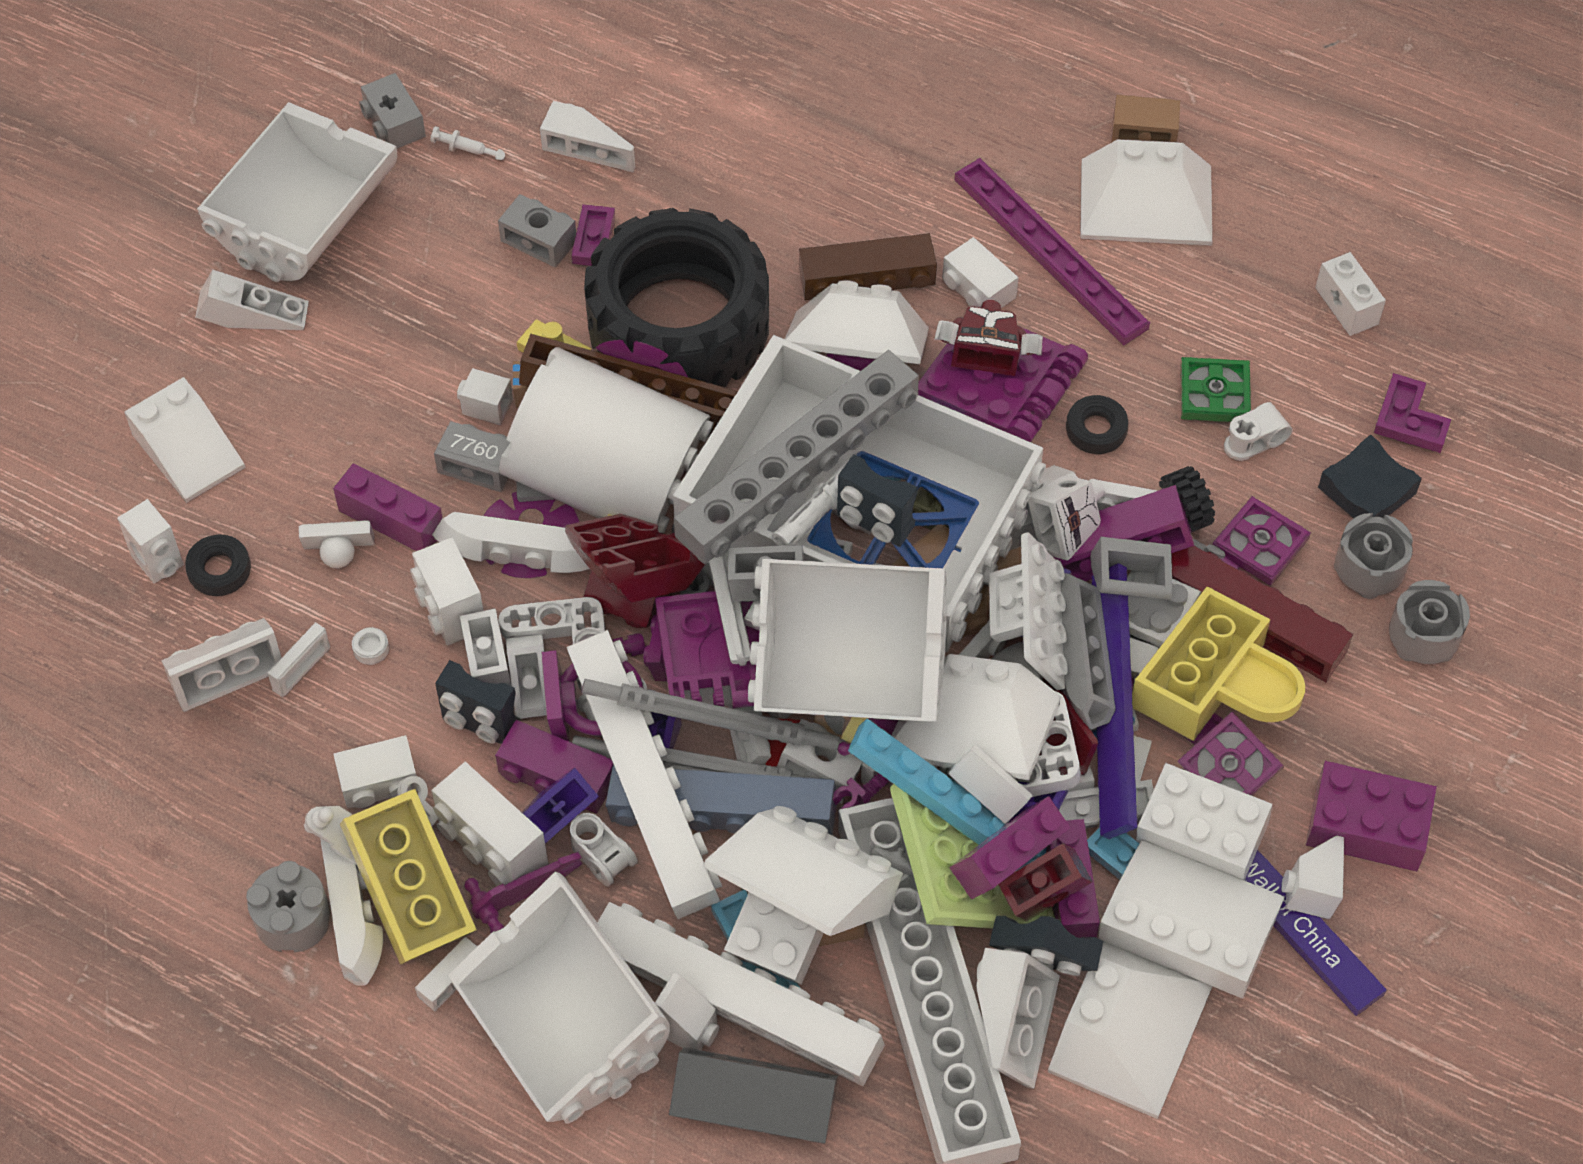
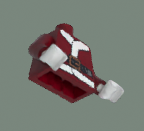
M986 300L982 303L981 307H968L964 317H957L953 322L939 321L934 339L954 345L951 367L1015 376L1019 354L1041 355L1043 336L1027 334L1023 327L1017 325L1016 315L1013 312L1002 311L1000 303L995 300Z

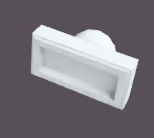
M369 521L303 524L299 526V539L304 549L320 548L319 553L324 564L331 568L340 569L346 567L352 561L355 552L354 546L374 545V532Z

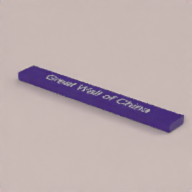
M1257 850L1245 881L1285 897L1273 926L1355 1016L1359 1015L1383 997L1387 989L1320 917L1286 909V893L1282 892L1283 877Z

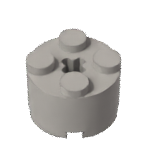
M1367 513L1355 517L1345 527L1338 547L1334 569L1349 588L1359 592L1362 597L1367 599H1373L1378 595L1387 594L1395 590L1402 583L1412 557V535L1401 521L1392 516L1384 515V518L1372 516L1373 513Z
M1422 580L1410 585L1409 589L1400 595L1389 624V635L1401 659L1423 664H1436L1453 658L1468 626L1470 610L1465 598L1461 594L1458 596L1449 590L1451 586L1436 580Z
M285 861L279 866L262 873L248 889L246 896L249 914L257 935L270 949L282 952L281 950L305 951L316 945L326 934L329 926L330 906L322 882L314 872L306 867L300 866L293 861Z

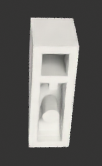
M552 102L540 127L542 150L630 172L634 171L635 157L633 145L584 108L569 103Z

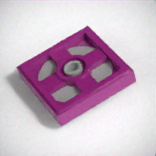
M1251 496L1214 540L1212 545L1224 551L1225 556L1242 569L1271 586L1309 540L1311 532Z
M1233 712L1227 715L1177 761L1188 772L1251 796L1284 768L1283 764Z

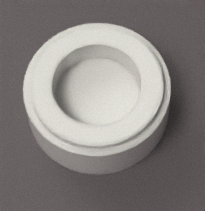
M369 627L355 634L352 639V649L355 658L359 662L373 665L386 658L389 653V643L386 634L382 630Z

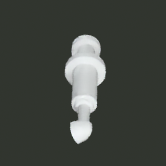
M435 126L433 128L430 141L435 143L438 140L449 144V151L454 152L458 148L477 155L483 153L492 155L497 160H502L505 157L503 150L498 149V151L486 148L482 142L460 136V131L455 130L451 135L439 131V127Z

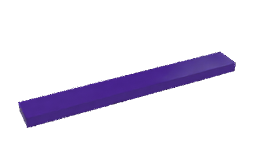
M1119 563L1109 567V579L1127 581V567ZM1093 575V576H1092V585L1095 586V587H1097L1096 581H1095V578H1094V575ZM1100 593L1115 712L1109 723L1097 727L1100 836L1112 839L1137 828L1128 596Z

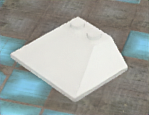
M1117 139L1086 156L1081 162L1080 239L1212 246L1211 165L1184 143Z
M839 281L838 284L832 283L796 311L785 340L811 351L877 359L889 349L903 362L920 364L929 327L899 291H891L892 288L886 285H872L871 288L858 287V284L853 281Z
M949 654L944 658L942 689H940V709L937 722L899 720L892 737L931 765L952 768L976 745L1011 777L1029 780L1061 698L1059 694L1022 664Z
M1104 942L1098 970L1088 971L1065 1022L1048 1068V1073L1158 1119L1212 986Z

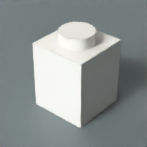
M472 368L467 380L461 381L457 391V399L460 400L462 414L501 425L513 401L511 380Z

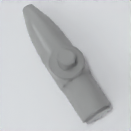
M877 845L874 846L871 855L883 857L890 861L891 867L904 874L913 876L910 861L904 856V849L898 848L897 851L890 852Z

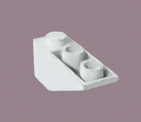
M212 270L200 290L195 318L226 328L303 330L309 301Z

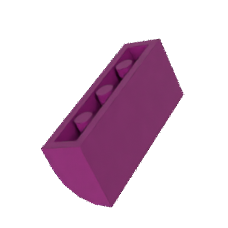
M1176 485L1099 510L1101 519L1099 527L1068 561L1057 557L1053 558L1059 560L1063 568L1070 570V575L1086 582L1092 580L1094 575L1091 567V552L1100 537L1170 544L1171 553L1195 546Z

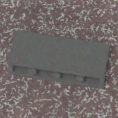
M684 1047L678 1056L669 1115L825 1144L831 1122L838 1075Z

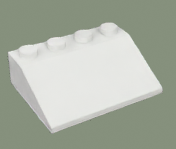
M776 806L773 809L757 813L712 853L703 865L709 871L829 936L889 915L903 875L901 871L891 867V863L887 859L875 855L870 856L862 852L855 842L847 839H838L828 834V830L824 826L813 822L807 823L796 817L795 811L783 806Z
M1141 840L1100 922L1098 939L1243 999L1285 897Z

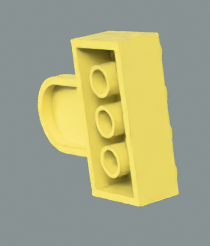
M1206 587L1135 679L1132 691L1133 709L1194 741L1221 703L1262 722H1279L1290 718L1301 707L1305 694V681L1300 671L1292 663L1263 648L1271 619Z

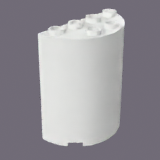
M288 102L197 208L203 221L202 227L206 233L215 237L223 247L233 254L237 262L246 270L254 269L266 275L274 282L298 280L308 272L394 167L397 161V147L351 127L347 131H343L333 120Z
M556 347L549 353L546 366L541 364L522 399L506 439L510 444L501 456L499 473L596 518L607 517L608 514H624L657 524L658 532L664 533L670 520L665 515L670 504H673V494L682 482L680 480L684 472H688L698 456V449L696 448L699 441L706 442L714 423L709 421L711 416Z
M762 559V566H756L755 589H761L760 604H754L752 616L753 627H760L759 642H752L750 651V663L756 665V678L749 681L748 701L754 702V711L937 722L940 709V689H942L946 642V570L941 568Z
M554 872L509 916L511 920L504 928L492 932L447 976L547 1122L564 1120L568 1124L577 1120L585 1111L602 1103L609 1097L617 1099L630 1090L632 1086L630 1082L640 1073L651 1070L659 1062L657 1055L667 1041L670 1024L562 874Z

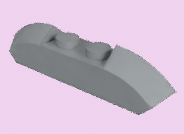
M1065 573V578L1061 584V593L1066 604V609L1062 612V624L1067 635V640L1063 643V653L1068 666V672L1064 675L1069 702L1078 716L1091 730L1109 723L1115 712L1101 595L1097 587Z

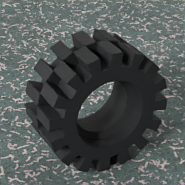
M1187 466L1160 478L1159 486L1162 489L1176 485L1191 533L1214 523L1215 510L1212 508L1214 502L1209 497L1211 492L1209 489H1206L1204 478L1200 479V473L1197 470L1195 471L1194 467Z

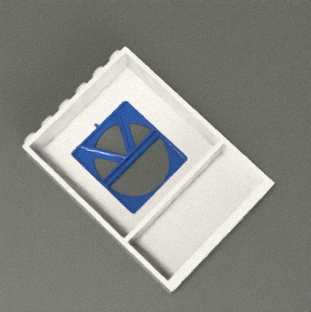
M773 335L673 494L674 517L860 371ZM918 395L910 407L906 409L901 408L891 417L886 426L872 431L865 437V440L857 449L848 450L839 458L832 469L826 472L822 471L814 477L811 484L804 491L794 493L785 501L778 512L774 514L769 513L758 522V525L750 534L746 536L741 535L731 543L730 548L776 546L773 542L774 539L771 537L772 534L811 498L815 487L819 483H825L855 454L864 459L867 465L882 477L906 480L918 487V489L920 487L924 488L939 501L944 509L943 512L912 513L913 518L916 519L915 526H949L948 541L942 552L933 561L926 563L907 538L901 547L896 545L894 547L910 567L941 568L946 570L947 587L945 600H947L945 652L947 653L953 641L959 642L967 626L965 619L968 613L974 614L977 611L982 599L980 591L984 584L989 586V573L997 571L998 566L995 564L1000 556L1004 558L1007 556L1013 543L1011 535L1015 528L1018 530L1022 529L1028 516L1026 508L1030 495L1035 490L1043 487V483L1040 480L1044 474L1046 464L1042 463L1043 447ZM825 435V436H822V437H824V438H831L832 436ZM798 456V457H795V458H797V459H804V458H806V457ZM776 477L769 478V480H778V479H779V478H776ZM742 499L740 501L750 502L752 499ZM830 509L795 544L803 545L805 561L875 565L887 543L880 541L874 536L860 561L851 558L842 550L833 535L830 521L832 509ZM716 520L713 523L721 524L726 521Z

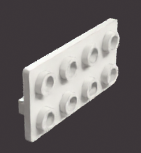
M1027 532L1021 534L1022 564L989 573L990 636L998 643L1023 635L1025 660L1058 691L1065 689L1064 675L1068 672L1067 662L1063 653V643L1066 642L1067 635L1062 624V612L1065 611L1066 604L1061 593V584L1065 578V573L1061 562L1055 560L1048 553L1045 546Z

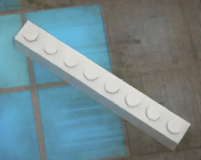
M608 630L567 647L582 686L584 679H590L620 687L622 683L639 687L634 672L626 673L622 665L628 658L621 641L613 642ZM586 694L677 919L720 902L716 889L722 887V884L717 874L703 867L702 855L707 854L708 850L700 832L695 834L691 832L688 822L695 819L687 800L679 801L675 790L680 788L681 785L673 766L665 769L661 757L668 754L660 735L652 737L648 725L654 723L651 713L641 709H632L628 706H619L617 701Z
M611 902L608 903L597 923L633 973L664 988L672 974L676 972L716 1008L717 1015L852 1082L864 1086L885 1046L881 1034L878 1033L880 1029L877 1026L861 1018L855 1022L844 1017L845 1012L832 1003L824 1002L823 1005L809 1000L810 994L794 985H790L787 989L775 983L777 979L762 969L756 968L752 972L742 967L743 963L741 960L727 952H722L719 956L709 951V946L694 936L689 935L687 939L674 934L676 930L671 925L659 919L652 923L642 918V912L629 904L623 903L619 907Z

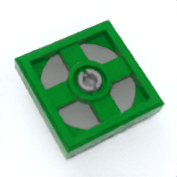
M1181 358V419L1231 422L1235 417L1251 411L1249 360Z

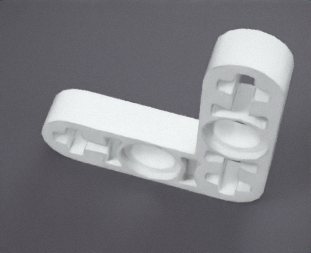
M591 597L513 605L502 610L498 619L501 634L505 639L542 634L543 639L572 636L573 644L605 631L601 603ZM584 612H591L592 627L585 628ZM548 614H557L561 617V620L556 625L549 626L542 623V619ZM530 617L535 618L536 626H531ZM512 620H519V627L512 628ZM578 678L577 684L579 689L582 691V684Z
M1057 691L1055 692L1060 695L1061 699L1055 714L1056 721H1053L1041 749L1042 755L1038 756L1032 771L1036 775V779L1030 784L1022 785L1032 794L1031 797L1071 789L1078 784L1081 778L1080 765L1066 702L1063 695ZM1055 733L1063 734L1067 738L1059 746L1049 745L1046 740ZM1066 766L1068 774L1060 775L1059 767ZM1043 769H1046L1048 779H1043Z

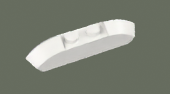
M453 512L442 518L432 534L438 542L453 537L462 557L481 562L489 559L499 564H507L509 562L524 564L533 569L545 567L550 568V572L571 573L590 569L570 543L563 527Z
M320 838L339 963L345 979L356 986L367 985L381 957L383 929L382 926L371 924L374 922L370 900H363L362 890L367 889L358 866L331 850L332 845Z

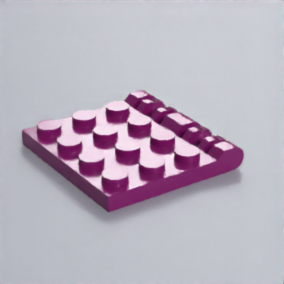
M1024 329L1027 334H1036L1027 329ZM1043 337L1041 355L1019 354L1016 374L1012 376L951 367L954 345L946 344L919 380L918 395L1028 442H1032L1042 427V420L1050 416L1052 410H1054L1065 394V390L1070 387V379L1076 378L1088 361V354L1084 349L1076 345L1069 344L1064 346Z
M716 592L655 598L668 694L685 698L684 691L690 690V699L702 702L699 689L713 687V705L725 707L722 686H729L733 709L754 707V702L748 701L749 681L756 678V665H752L750 660L744 666L731 663ZM754 601L740 602L744 618ZM746 626L751 649L752 642H759L760 631Z

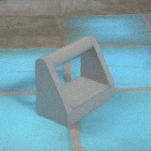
M1100 537L1091 552V567L1099 593L1171 600L1172 564L1170 544ZM1119 563L1127 567V570L1152 572L1157 584L1109 579V567Z

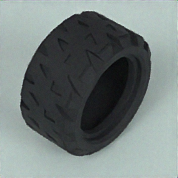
M675 208L650 211L647 217L639 219L635 216L618 225L614 229V237L611 240L604 237L592 253V266H588L585 271L584 291L588 331L593 349L607 341L623 340L633 353L634 342H642L668 354V357L660 364L678 362L685 370L687 377L724 388L728 385L731 378L739 380L756 363L758 354L763 352L769 335V274L767 273L766 261L758 245L754 241L750 242L748 234L731 221L726 219L721 222L713 213L690 208L689 212H679ZM672 279H688L702 282L715 288L728 300L727 305L711 319L697 325L682 328H669L651 324L636 316L627 307L630 301L645 288L655 283Z

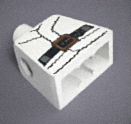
M1064 475L1031 493L1028 504L1037 541L1045 546L1051 556L1068 561L1099 527L1101 519L1097 501L1105 494L1102 484L1096 479L1088 481Z

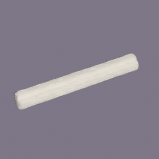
M727 550L721 557L711 559L709 564L730 661L732 664L744 666L750 660L751 649L740 602H733L727 580Z

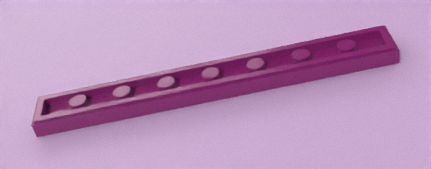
M981 158L955 172L954 180L1123 346L1149 330L1150 322Z

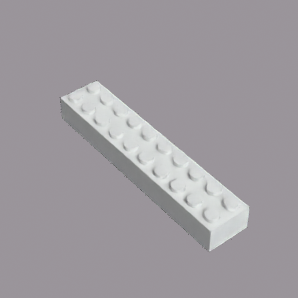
M893 798L839 810L838 831L841 839L855 842L859 846V850L868 855H871L876 845L890 852L902 848L905 850L904 856L909 859ZM903 873L889 915L867 922L866 926L936 1163L1003 1164L1018 1160L1021 1140L1000 1073L992 1067L984 1022L954 926L926 923L914 876Z

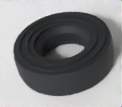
M1101 395L1087 396L1075 402L1069 410L1066 421L1067 435L1070 441L1084 452L1091 454L1109 453L1117 449L1125 440L1129 425L1128 416L1122 405L1112 398ZM1090 416H1102L1109 421L1111 427L1105 433L1095 434L1086 429L1084 421Z
M218 534L205 537L191 547L186 557L185 568L189 581L199 592L209 596H224L235 592L245 584L250 575L251 561L247 549L238 539L229 535ZM224 555L231 559L232 565L230 569L222 575H211L205 571L206 562L214 556Z

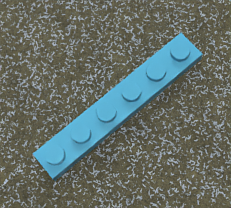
M866 719L859 725L848 751L975 843L981 844L1005 825L966 789L869 719ZM1047 848L1043 849L1019 869L1044 855Z

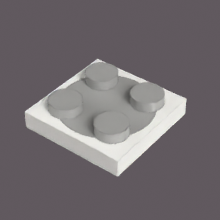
M1132 570L1127 577V581L1157 584L1152 572ZM1172 579L1171 600L1128 596L1130 634L1160 648L1201 595V591Z

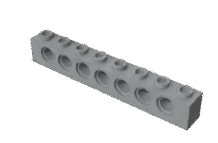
M888 349L674 517L675 537L704 564L714 557H721L730 548L731 543L741 535L746 536L756 528L758 522L769 513L774 514L778 512L789 497L796 492L804 491L811 484L812 479L822 471L826 472L832 469L839 458L848 450L857 449L867 435L875 429L879 430L886 426L891 417L901 408L906 409L910 407L918 396L919 375ZM829 435V436H832V437H831V438H824V437H822V436ZM803 456V457H806V458H804V459H797V458H795V457ZM772 477L779 478L778 480H769ZM742 499H752V501H750V502H743V501H740V500H742ZM716 520L726 521L721 524L713 523Z

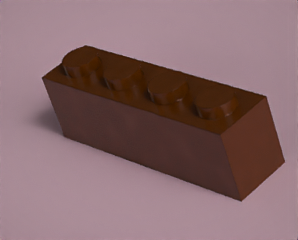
M930 233L799 249V273L805 300H812L832 283L838 284L839 281H853L858 284V287L871 288L872 285H886L892 288L891 291L936 285L937 262Z

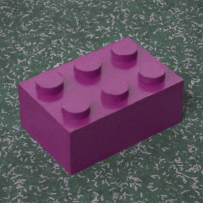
M1325 761L1317 782L1306 846L1316 848L1335 836L1344 837V855L1417 872L1426 853L1437 786Z

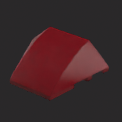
M616 514L565 526V533L570 543L585 564L605 585L631 603L686 590L706 565L675 537V533L664 534L658 532L657 524L624 514Z

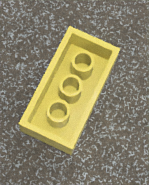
M416 789L342 820L340 823L341 829L400 965L477 930Z

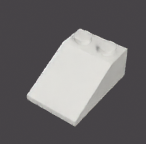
M184 377L124 411L133 437L186 503L246 468L244 462L201 397Z
M985 948L983 959L977 967L978 980L976 987L992 1067L1021 1085L1034 1089L1060 975L1027 953Z

